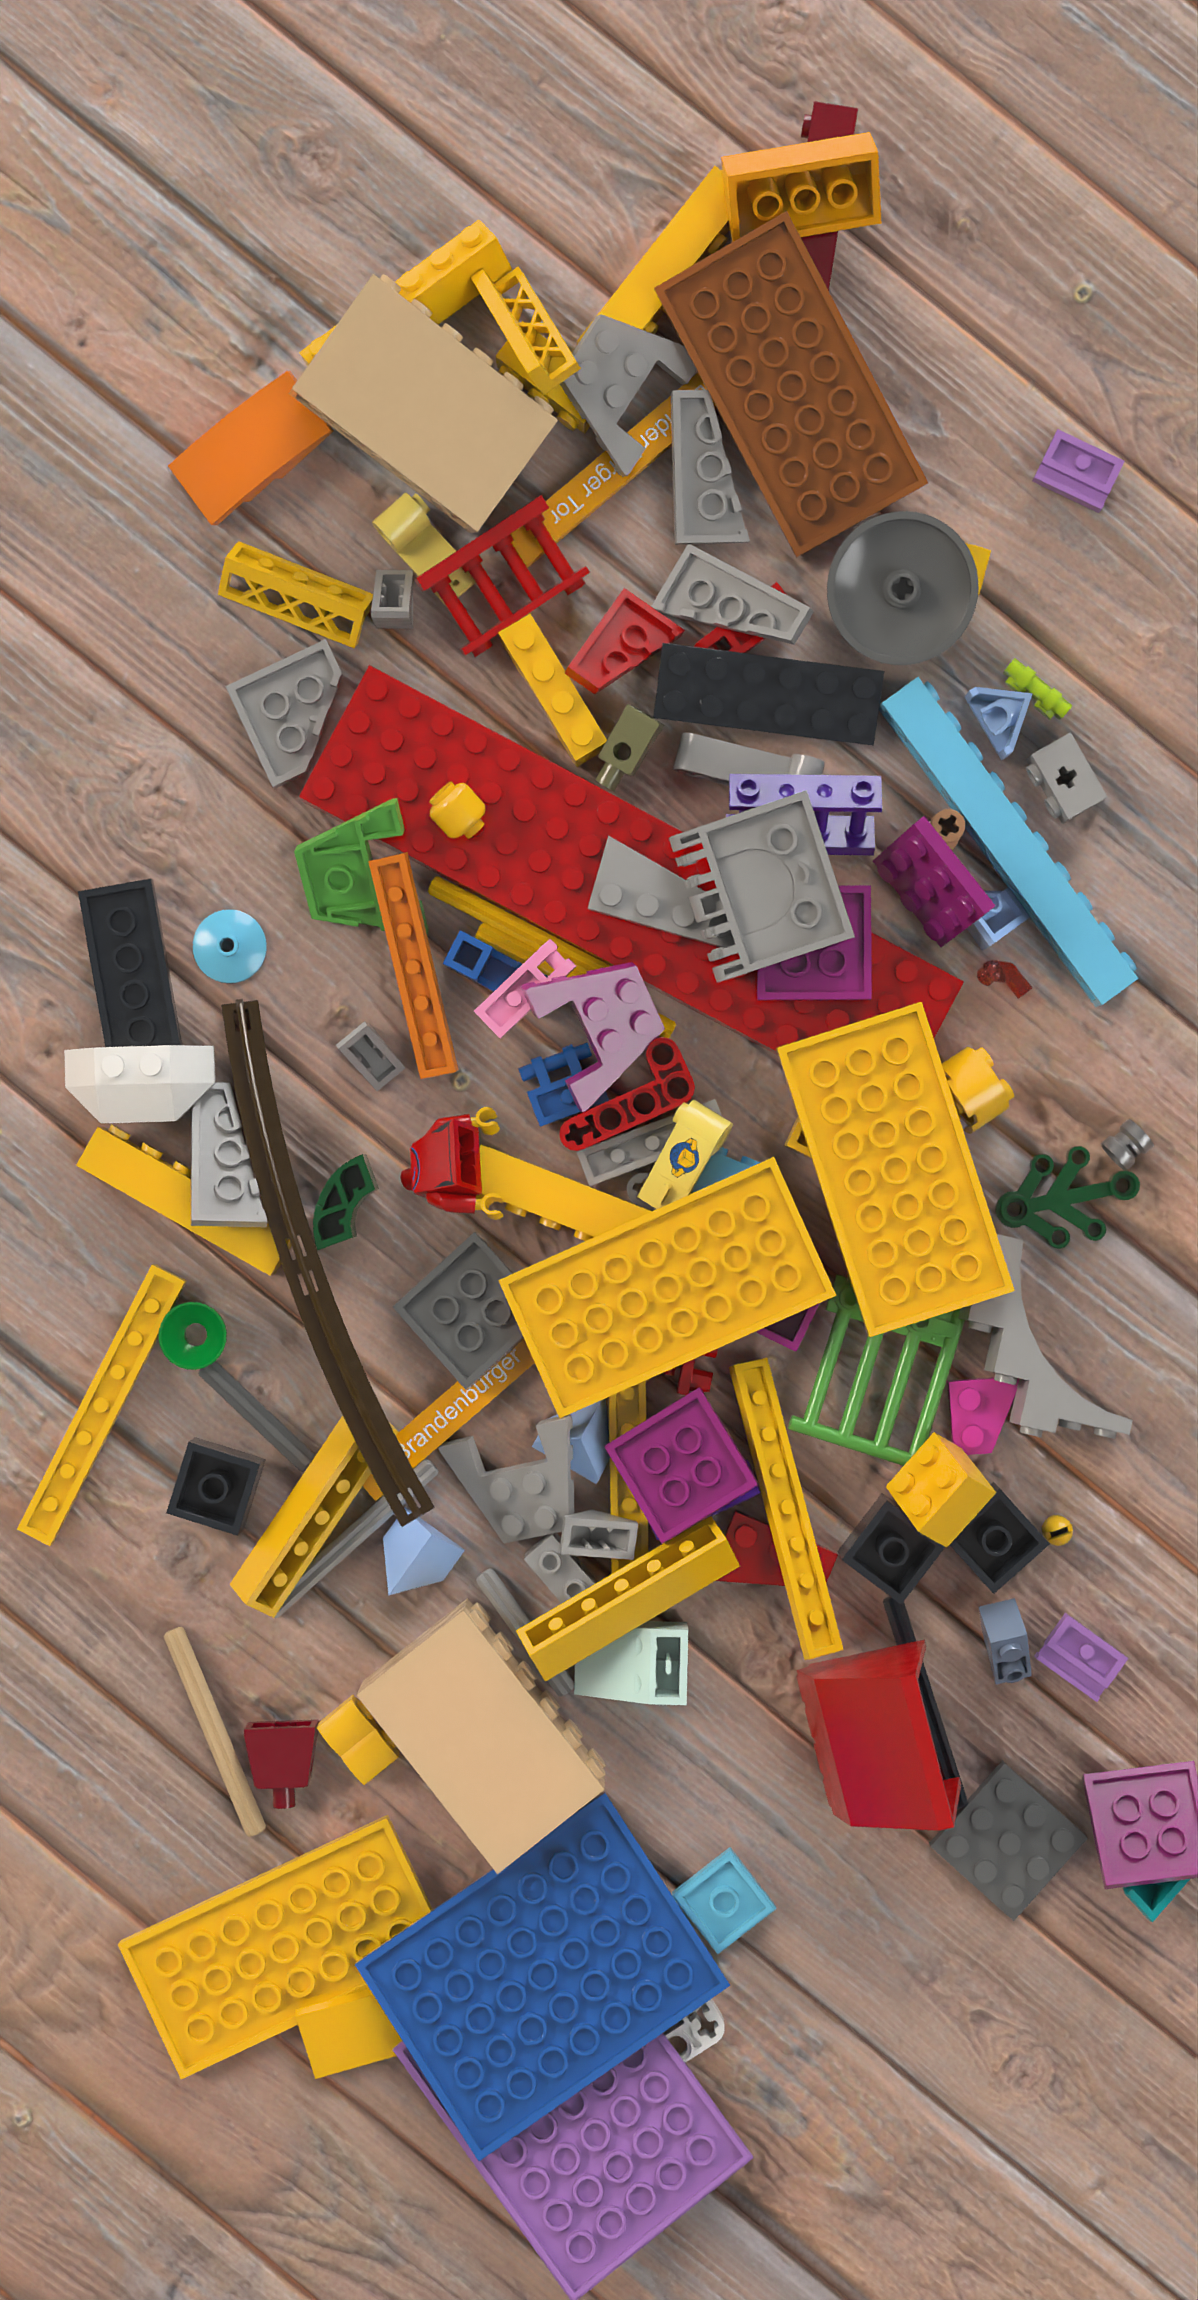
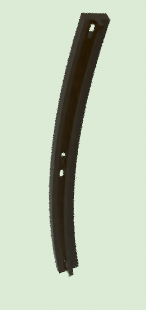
M237 999L236 1003L221 1005L245 1138L272 1237L299 1315L335 1401L378 1487L400 1526L404 1527L435 1507L413 1470L372 1389L335 1302L319 1258L295 1181L282 1131L265 1048L258 1000L243 1002V999ZM245 1012H249L251 1030H247ZM236 1013L238 1014L240 1032H236L234 1014ZM299 1235L301 1237L307 1256H303L297 1236ZM290 1239L296 1257L295 1260H292L286 1243V1240ZM309 1271L313 1272L319 1290L317 1292L315 1290ZM302 1274L304 1283L308 1291V1295H304L298 1278V1275ZM408 1488L412 1490L413 1494L415 1495L416 1499L418 1500L421 1506L420 1508H418V1506L416 1505L414 1499L408 1491ZM401 1493L411 1511L410 1514H407L397 1497L398 1494Z

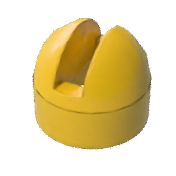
M1052 1515L1044 1521L1042 1535L1050 1544L1062 1546L1071 1540L1073 1527L1065 1517ZM1065 1527L1068 1529L1066 1533L1051 1537L1049 1533Z

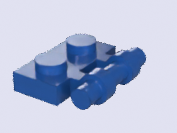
M587 1042L573 1047L572 1044L562 1047L563 1051L544 1059L541 1056L531 1059L532 1063L518 1068L523 1082L537 1077L541 1086L527 1092L540 1127L581 1112L577 1108L565 1080L582 1071L579 1063L580 1060L592 1056ZM568 1065L572 1075L551 1083L548 1073ZM606 1091L590 1108L609 1101Z

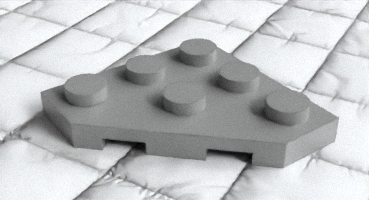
M326 639L225 686L274 789L308 774L340 686L343 674Z

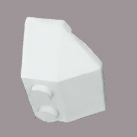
M163 1045L64 1050L65 1088L100 1123L178 1121L215 1084L214 1046Z

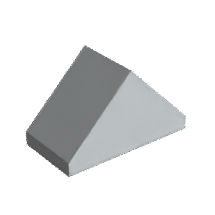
M376 570L371 618L376 628L413 629V570Z
M365 1021L336 1044L337 1048L376 1091L380 1090L405 1069L404 1065L382 1038Z
M596 1510L565 1515L559 1553L563 1555L633 1560L638 1522Z

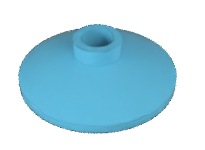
M238 910L215 912L205 918L195 932L193 938L195 961L203 973L213 980L222 983L242 982L253 976L265 960L267 942L264 931L254 918ZM225 939H232L234 942V948L230 952H224L221 948V944Z

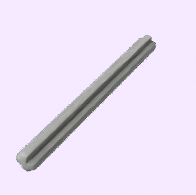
M424 1459L413 1469L423 1487L437 1476L439 1472L429 1459ZM408 1488V1491L410 1492L411 1496L413 1497L414 1494H413L412 1490H411L410 1488ZM401 1493L398 1494L397 1497L401 1504L404 1505L406 1503ZM384 1496L312 1560L274 1618H279L394 1514Z

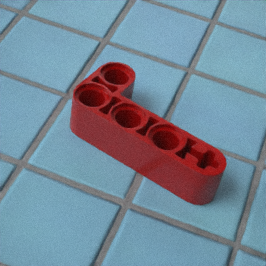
M665 1037L653 1040L647 1047L646 1060L655 1080L565 1121L560 1128L559 1134L563 1145L573 1151L586 1149L675 1109L684 1102L687 1103L694 1095L695 1085L676 1043ZM664 1044L672 1049L673 1059L670 1063L659 1065L653 1060L652 1050L657 1045ZM674 1078H681L688 1084V1093L682 1099H674L668 1093V1083ZM642 1093L651 1095L655 1102L653 1111L645 1115L636 1112L633 1106L635 1097ZM605 1109H615L621 1115V1123L616 1129L607 1130L601 1126L599 1118ZM593 1115L595 1127L602 1135L594 1139L593 1131L582 1136L584 1142L580 1145H577L574 1140L568 1142L566 1135L570 1133L569 1126L576 1124L578 1128L586 1127L589 1123L585 1118Z

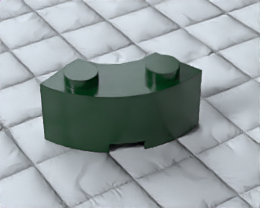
M367 1154L359 1155L343 1164L326 1182L315 1206L313 1217V1233L317 1250L357 1237L355 1220L358 1208L367 1196L379 1189Z

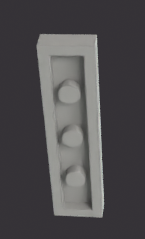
M716 1099L703 1103L704 1106L722 1116ZM674 1115L577 1151L589 1186L657 1161L677 1124L673 1122Z

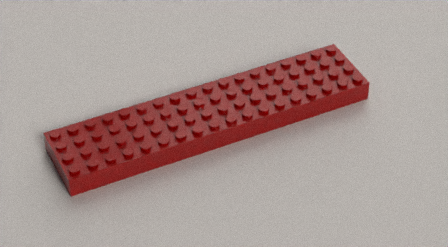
M371 665L368 666L299 795V798L305 804L341 823L388 800L397 798L405 828L403 835L373 839L374 841L399 854L408 852L410 860L610 966L632 962L638 967L646 986L778 1055L776 1050L778 1047L919 1002L923 1004L933 1038H935L964 984V981L872 932L871 1000H757V970L717 983L712 968L740 959L739 953L710 962L707 954L719 947L588 910L608 836L685 880L697 874L703 875L711 872L707 857L685 867H678L675 859L704 849L702 843L673 852L669 837L683 833L681 830ZM451 781L454 785L466 783L485 804V813L481 818L484 825L469 839L464 834L458 838H449L430 817L432 804L429 801L442 787ZM714 880L697 885L698 888L705 892L717 888Z

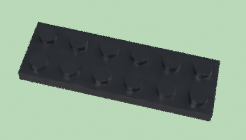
M662 643L653 718L874 746L885 671Z
M150 878L78 891L105 1047L182 1045L154 880Z

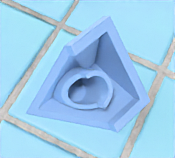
M974 687L968 691L965 699L1002 761L1015 748L1032 693Z
M1009 887L1004 891H984L996 906L967 928L982 951L1030 918Z
M606 1398L571 1413L573 1428L570 1429V1445H573L571 1470L595 1484L599 1481L610 1459V1455L604 1447L610 1443ZM538 1434L532 1447L545 1454Z
M406 1507L404 1508L407 1514L411 1513L409 1509H407ZM420 1517L404 1527H401L396 1519L383 1537L388 1596L443 1581L465 1549Z

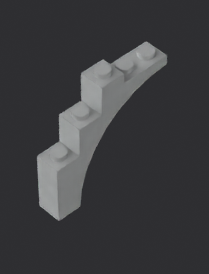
M997 1234L1015 1291L960 1308L958 1318L970 1321L968 1328L990 1333L993 1326L984 1370L994 1372L995 1381L1016 1385L1019 1378L1009 1422L1021 1425L1020 1433L1042 1437L1043 1430L1055 1433L1058 1419V1426L1080 1431L1081 1425L1085 1424L1095 1427L1093 1434L1116 1439L1117 1432L1130 1435L1133 1420L1107 1412L1081 1397L1057 1375L1042 1355L1029 1328L1022 1302L1020 1264L1023 1240Z

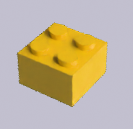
M935 1432L932 1433L885 1486L917 1531L946 1548L997 1493L962 1448Z

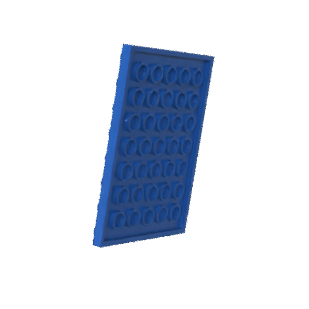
M605 1792L579 1809L500 1873L497 1874L494 1869L490 1870L355 1963L356 1968L478 2162L730 1986V1983Z

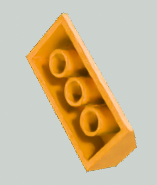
M870 132L721 157L724 195L732 242L785 211L788 212L800 237L882 224L879 156Z

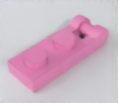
M551 939L544 943L474 1010L500 1039L531 1011L520 986L530 982L536 984L552 981L551 978L560 976L567 977L576 968V965L570 958L565 960L557 951L558 946ZM544 961L555 970L547 978L537 968Z

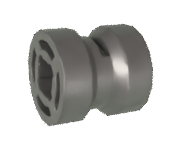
M1130 1119L1120 1126L1118 1134L1109 1136L1101 1143V1147L1107 1155L1124 1171H1127L1135 1164V1158L1140 1153L1145 1154L1154 1146L1148 1135Z

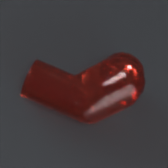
M989 960L984 962L983 967L977 971V978L981 984L990 986L993 982L1006 983L1017 999L1033 988L1019 969L1011 962Z

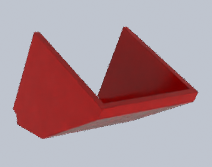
M925 1639L811 1663L808 1667L797 1670L798 1675L796 1677L802 1701L806 1706L804 1709L811 1737L815 1741L813 1745L820 1772L824 1777L823 1784L828 1804L832 1808L833 1815L851 1827L940 1831L954 1828L961 1789L960 1777L946 1780L942 1778L918 1683L927 1647Z

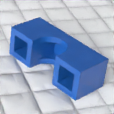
M461 930L443 962L445 967L493 992L522 965V963L511 959L495 950L492 946Z

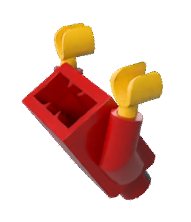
M483 1107L477 1112L476 1117L464 1114L437 1119L422 1138L412 1143L410 1148L411 1167L403 1170L400 1175L404 1188L408 1191H413L415 1195L426 1198L428 1204L446 1212L475 1214V1210L484 1211L490 1219H501L504 1216L501 1211H489V1206L492 1203H504L498 1194L488 1193L482 1199H476V1195L482 1194L479 1131L477 1127H480L485 1135L498 1133L500 1127L497 1122L485 1123L489 1119H496V1112L490 1107Z

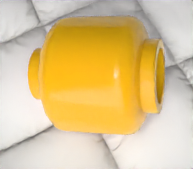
M451 781L442 787L429 801L432 804L430 817L449 838H458L464 834L469 839L484 825L481 818L485 813V804L466 783L454 785Z

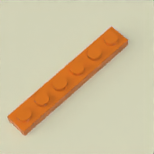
M408 852L370 860L368 862L420 1079L454 1073L459 1069Z

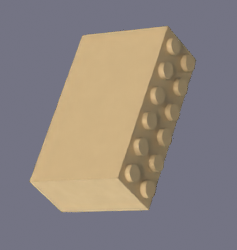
M373 274L292 387L289 394L467 532H478L558 421V419L551 415L554 409L542 398L535 396L533 399L522 392L521 389L524 385L510 373L505 372L502 375L491 367L494 361L480 349L475 348L473 351H470L460 343L463 337L454 328L446 323L440 327L429 317L432 315V312L421 302L413 299L410 303L398 294L401 287L388 276L382 274L378 278Z
M467 1598L363 1680L357 1697L498 1874L605 1790L606 1773L603 1768L606 1767V1764L594 1748L588 1751L582 1744L580 1739L583 1735L571 1719L566 1722L557 1711L560 1706L548 1690L542 1693L534 1682L537 1677L530 1666L524 1660L518 1663L511 1653L514 1647L501 1631L496 1634L488 1624L491 1618L478 1602L473 1605Z

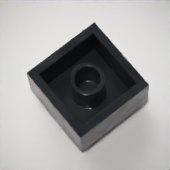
M193 1438L188 1442L166 1514L238 1536L245 1528L266 1459L204 1439Z
M992 1482L990 1485L997 1493L954 1539L950 1546L990 1591L995 1594L1049 1546L1050 1543L1005 1493Z
M881 1493L837 1552L842 1561L902 1605L944 1550L945 1546L918 1532L901 1507Z

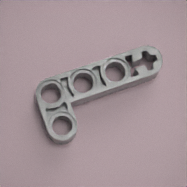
M682 733L673 770L687 776L729 786V774L822 775L825 762L800 754H793L789 758L702 735Z

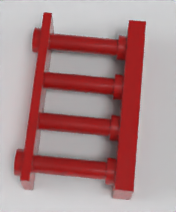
M542 495L414 579L422 592L429 588L433 593L437 592L469 641V643L459 648L463 655L472 652L474 657H477L493 646L490 639L499 634L500 631L514 624L563 590L568 596L586 584L583 577L590 573L588 568L584 566L574 572L543 523L545 518L542 513L549 509V506ZM522 526L526 531L530 530L562 580L544 593L512 544L514 539L511 533ZM490 547H493L495 552L500 551L531 600L514 613L511 612L481 565L483 559L480 554ZM460 567L464 573L469 572L500 620L499 623L482 634L450 585L452 580L449 575Z

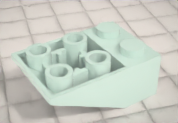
M647 1621L576 1663L574 1695L643 1704L687 1705V1622Z

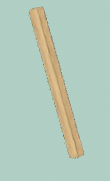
M176 1627L166 1632L164 1639L245 1834L248 1837L257 1835L264 1831L266 1824L183 1627Z

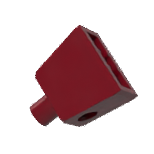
M319 1719L248 1722L244 1728V1738L254 1786L256 1789H273V1808L288 1809L295 1807V1788L308 1787L313 1773Z

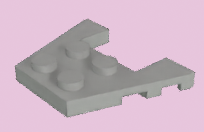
M601 314L595 317L572 353L581 369L560 383L581 418L586 419L596 434V441L602 450H606L615 463L613 467L617 473L625 477L629 475L646 448L621 429L617 422L655 363L681 385L688 384L696 372V368L683 345Z
M571 1414L562 1418L558 1416L541 1420L535 1425L546 1455V1459L485 1471L473 1436L447 1441L438 1447L444 1459L503 1543L562 1532L564 1516L574 1514V1480H571V1460L573 1459V1445H570V1429L573 1428Z

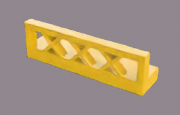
M519 266L496 283L492 282L483 268L471 276L472 281L527 374L543 395L581 369ZM520 282L521 287L516 299L503 298L502 294ZM523 309H535L531 323L519 322ZM537 333H550L545 347L533 346ZM552 357H564L567 360L566 363L551 374L547 372Z
M240 541L235 544L225 557L217 594L354 649L359 642L363 622L372 608L373 594ZM232 574L243 577L251 589L243 592L230 587ZM267 589L278 591L285 603L276 605L269 602L263 591ZM303 602L313 605L319 616L313 619L304 616L298 605ZM342 616L354 621L351 634L339 630L332 618Z

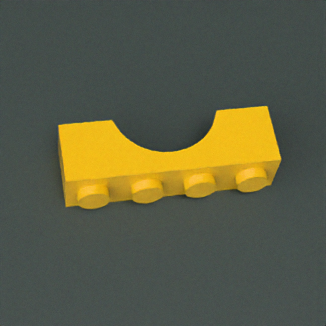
M531 613L500 631V642L518 672L523 676L535 694L575 766L578 767L600 754L607 739L569 676L564 674L563 666Z

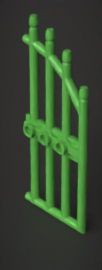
M849 1274L847 1278L836 1275L832 1285L836 1296L828 1299L825 1309L836 1313L804 1418L792 1415L788 1429L904 1466L929 1438L965 1320L958 1318L960 1309L891 1330L892 1332L905 1335L906 1339L874 1441L854 1435L853 1431L884 1333L867 1337L839 1430L819 1424L817 1422L849 1320L852 1318L864 1322ZM923 1341L939 1346L941 1350L909 1452L888 1446L919 1343Z

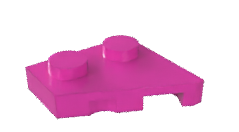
M994 1377L947 1381L952 1443L962 1448L967 1455L992 1453L1016 1395L1019 1378L1016 1385L995 1381Z

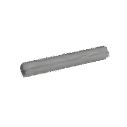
M489 1568L477 1577V1584L525 1649L516 1630L531 1621L496 1572ZM566 1670L548 1680V1683L560 1697L566 1695L574 1688V1681Z

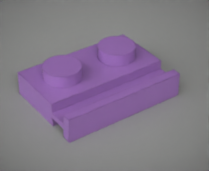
M1057 429L1032 482L1099 513L1125 461Z
M1067 1613L1062 1616L1044 1641L1045 1644L1040 1651L1034 1655L1037 1660L1096 1702H1098L1099 1696L1105 1688H1108L1128 1660L1124 1654Z

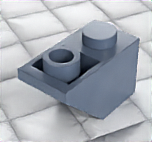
M1015 1598L980 1606L981 1629L995 1684L1015 1683L1023 1678L1032 1676L1028 1636Z

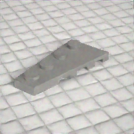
M673 390L671 392L675 545L688 543H749L748 531L744 526L741 514L742 509L733 485L732 472L729 460L725 455L721 440L722 434L712 397L708 390Z
M689 543L651 606L664 615L793 645L797 642L814 613L805 604Z
M608 836L588 910L716 947H728L735 944L731 930L720 933L719 936L711 939H702L701 930L728 922L726 914L699 923L696 922L689 897L705 892L697 886L685 889L683 883L685 879Z
M215 1082L191 1107V1226L267 1227V1217L260 1201L259 1188L256 1178L254 1179L250 1155L242 1135L241 1122L230 1083Z

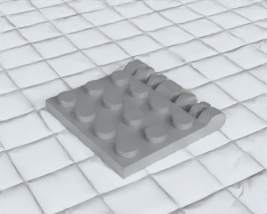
M807 790L669 837L673 852L702 843L704 848L675 858L678 867L694 864L697 860L707 857L711 869L709 873L688 877L687 880L683 881L685 889L712 880L715 881L717 887L689 897L696 922L699 923L722 914H726L728 922L701 930L702 939H711L719 936L720 933L731 930L735 941L734 945L713 949L707 954L709 961H715L739 953L740 959L712 968L717 983L855 937Z

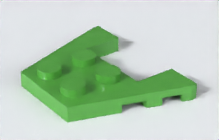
M397 798L388 800L296 846L294 854L312 919L357 927L359 924L380 927L381 931H385L368 862L373 860L368 840L403 835L405 828ZM419 900L426 933L428 934L429 929L422 900Z

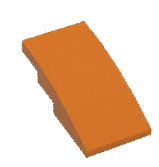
M286 371L244 401L168 465L211 525H219L243 502L252 501L274 479H282L334 431L329 424L289 394L297 382L291 371Z

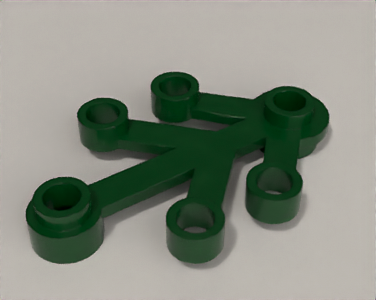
M1074 1146L1067 1151V1162L1046 1195L1031 1198L1042 1177L1049 1175L1054 1168V1162L1050 1156L1038 1154L1031 1159L1030 1171L1018 1190L1004 1193L996 1203L995 1212L998 1220L1003 1225L1010 1228H1019L1025 1225L1046 1238L1049 1246L1061 1249L1066 1247L1070 1241L1069 1232L1063 1227H1053L1037 1216L1035 1212L1051 1210L1081 1229L1085 1238L1098 1241L1106 1234L1104 1222L1100 1219L1088 1217L1072 1207L1071 1204L1107 1196H1113L1118 1200H1130L1138 1194L1140 1182L1138 1177L1130 1171H1117L1110 1176L1109 1181L1067 1190L1079 1170L1090 1161V1153L1086 1148ZM1076 1150H1080L1084 1154V1160L1081 1164H1075L1072 1161V1154ZM1040 1158H1044L1048 1162L1047 1170L1042 1173L1035 1166L1036 1161ZM1124 1178L1128 1182V1189L1121 1193L1117 1190L1116 1183L1119 1179ZM1012 1202H1016L1020 1207L1019 1214L1014 1217L1010 1216L1007 1212V1207ZM1093 1222L1100 1226V1233L1095 1237L1088 1233V1226ZM1060 1230L1064 1234V1240L1061 1244L1056 1245L1052 1241V1234Z

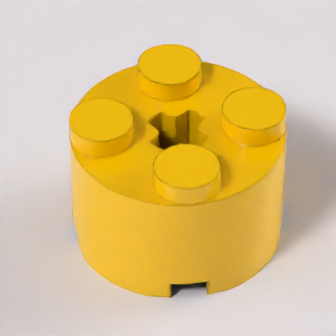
M966 1047L942 1063L959 1119H962L968 1125L963 1128L966 1133L972 1134L1009 1109V1100L1015 1097L1013 1090L1004 1079L999 1080L991 1069L994 1063L985 1049L980 1047L975 1051L970 1047Z

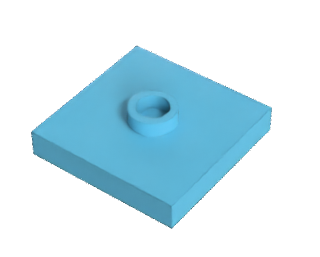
M731 1847L672 1891L674 1899L717 1954L776 1910L774 1902Z

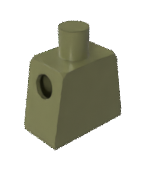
M627 704L598 756L606 762L596 781L615 791L625 773L629 776H634L665 724L635 706ZM624 743L628 744L631 748V753L625 761L618 755V751Z

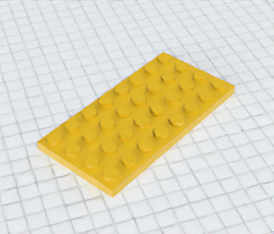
M922 1002L776 1048L868 1336H876L1015 1291Z
M774 1157L498 1280L559 1418L836 1296Z
M386 1815L120 1940L118 1947L179 2077L184 2079L298 2025L295 2015L296 2009L370 1989L356 1968L355 1963L433 1909L390 1817Z

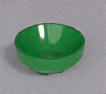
M187 1302L172 1308L165 1315L159 1328L160 1348L165 1357L174 1365L187 1370H197L213 1364L221 1356L227 1342V1329L221 1315L214 1308L200 1302ZM198 1323L205 1327L207 1338L203 1344L193 1345L187 1340L186 1330L191 1324Z

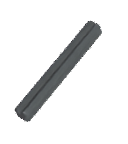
M217 1361L199 1370V1376L299 1471L304 1472L316 1455Z

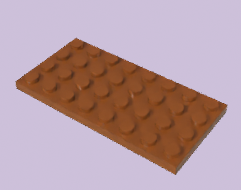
M787 211L654 288L796 558L928 484L919 463Z

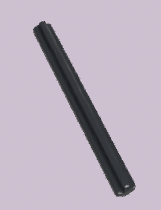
M890 1596L883 1599V1605L896 1645L915 1642V1634L905 1603L903 1602L901 1605ZM922 1662L918 1683L942 1778L946 1780L960 1777L924 1662ZM962 1781L957 1809L968 1804Z

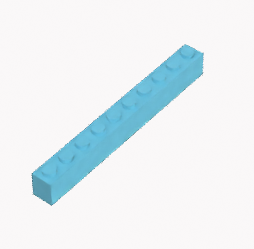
M919 677L915 678L882 702L879 711L948 806L963 816L967 832L1007 887L1013 892L1095 1007L1103 1005L1138 979L1134 973L1137 970L1135 963L1126 952L1119 953L1112 943L1115 937L1109 927L1104 922L1098 924L1090 913L1093 910L1090 901L1082 892L1076 894L1068 883L1071 877L1066 868L1059 861L1056 863L1052 861L1046 852L1049 850V846L1044 838L1037 831L1032 833L1024 821L1027 820V816L1023 809L1015 801L1010 803L1002 792L1005 790L1003 782L995 772L988 773L982 765L983 756L977 746L971 741L966 743L959 733L962 729L960 723L950 711L945 714L937 701L940 698L934 687L928 681L923 684Z

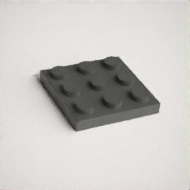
M476 1232L470 1235L393 1306L397 1313L465 1390H469L524 1339L498 1281L513 1273Z
M1002 1760L968 1798V1804L957 1811L954 1828L940 1830L929 1842V1845L1007 1916L1015 1921L1088 1837Z

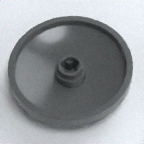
M899 511L886 513L874 517L857 527L837 550L827 579L829 611L841 636L862 655L877 662L890 665L921 663L940 655L950 648L968 627L978 599L977 569L965 542L944 522L918 512Z

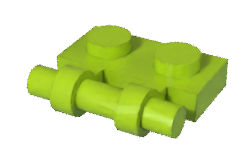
M1016 658L1004 670L1003 674L1008 677L1005 683L1015 692L1032 693V698L1037 701L1033 705L1034 708L1049 720L1053 716L1060 720L1073 706L1062 697V693L1056 688L1052 689L1035 675L1036 672L1029 666L1025 667Z

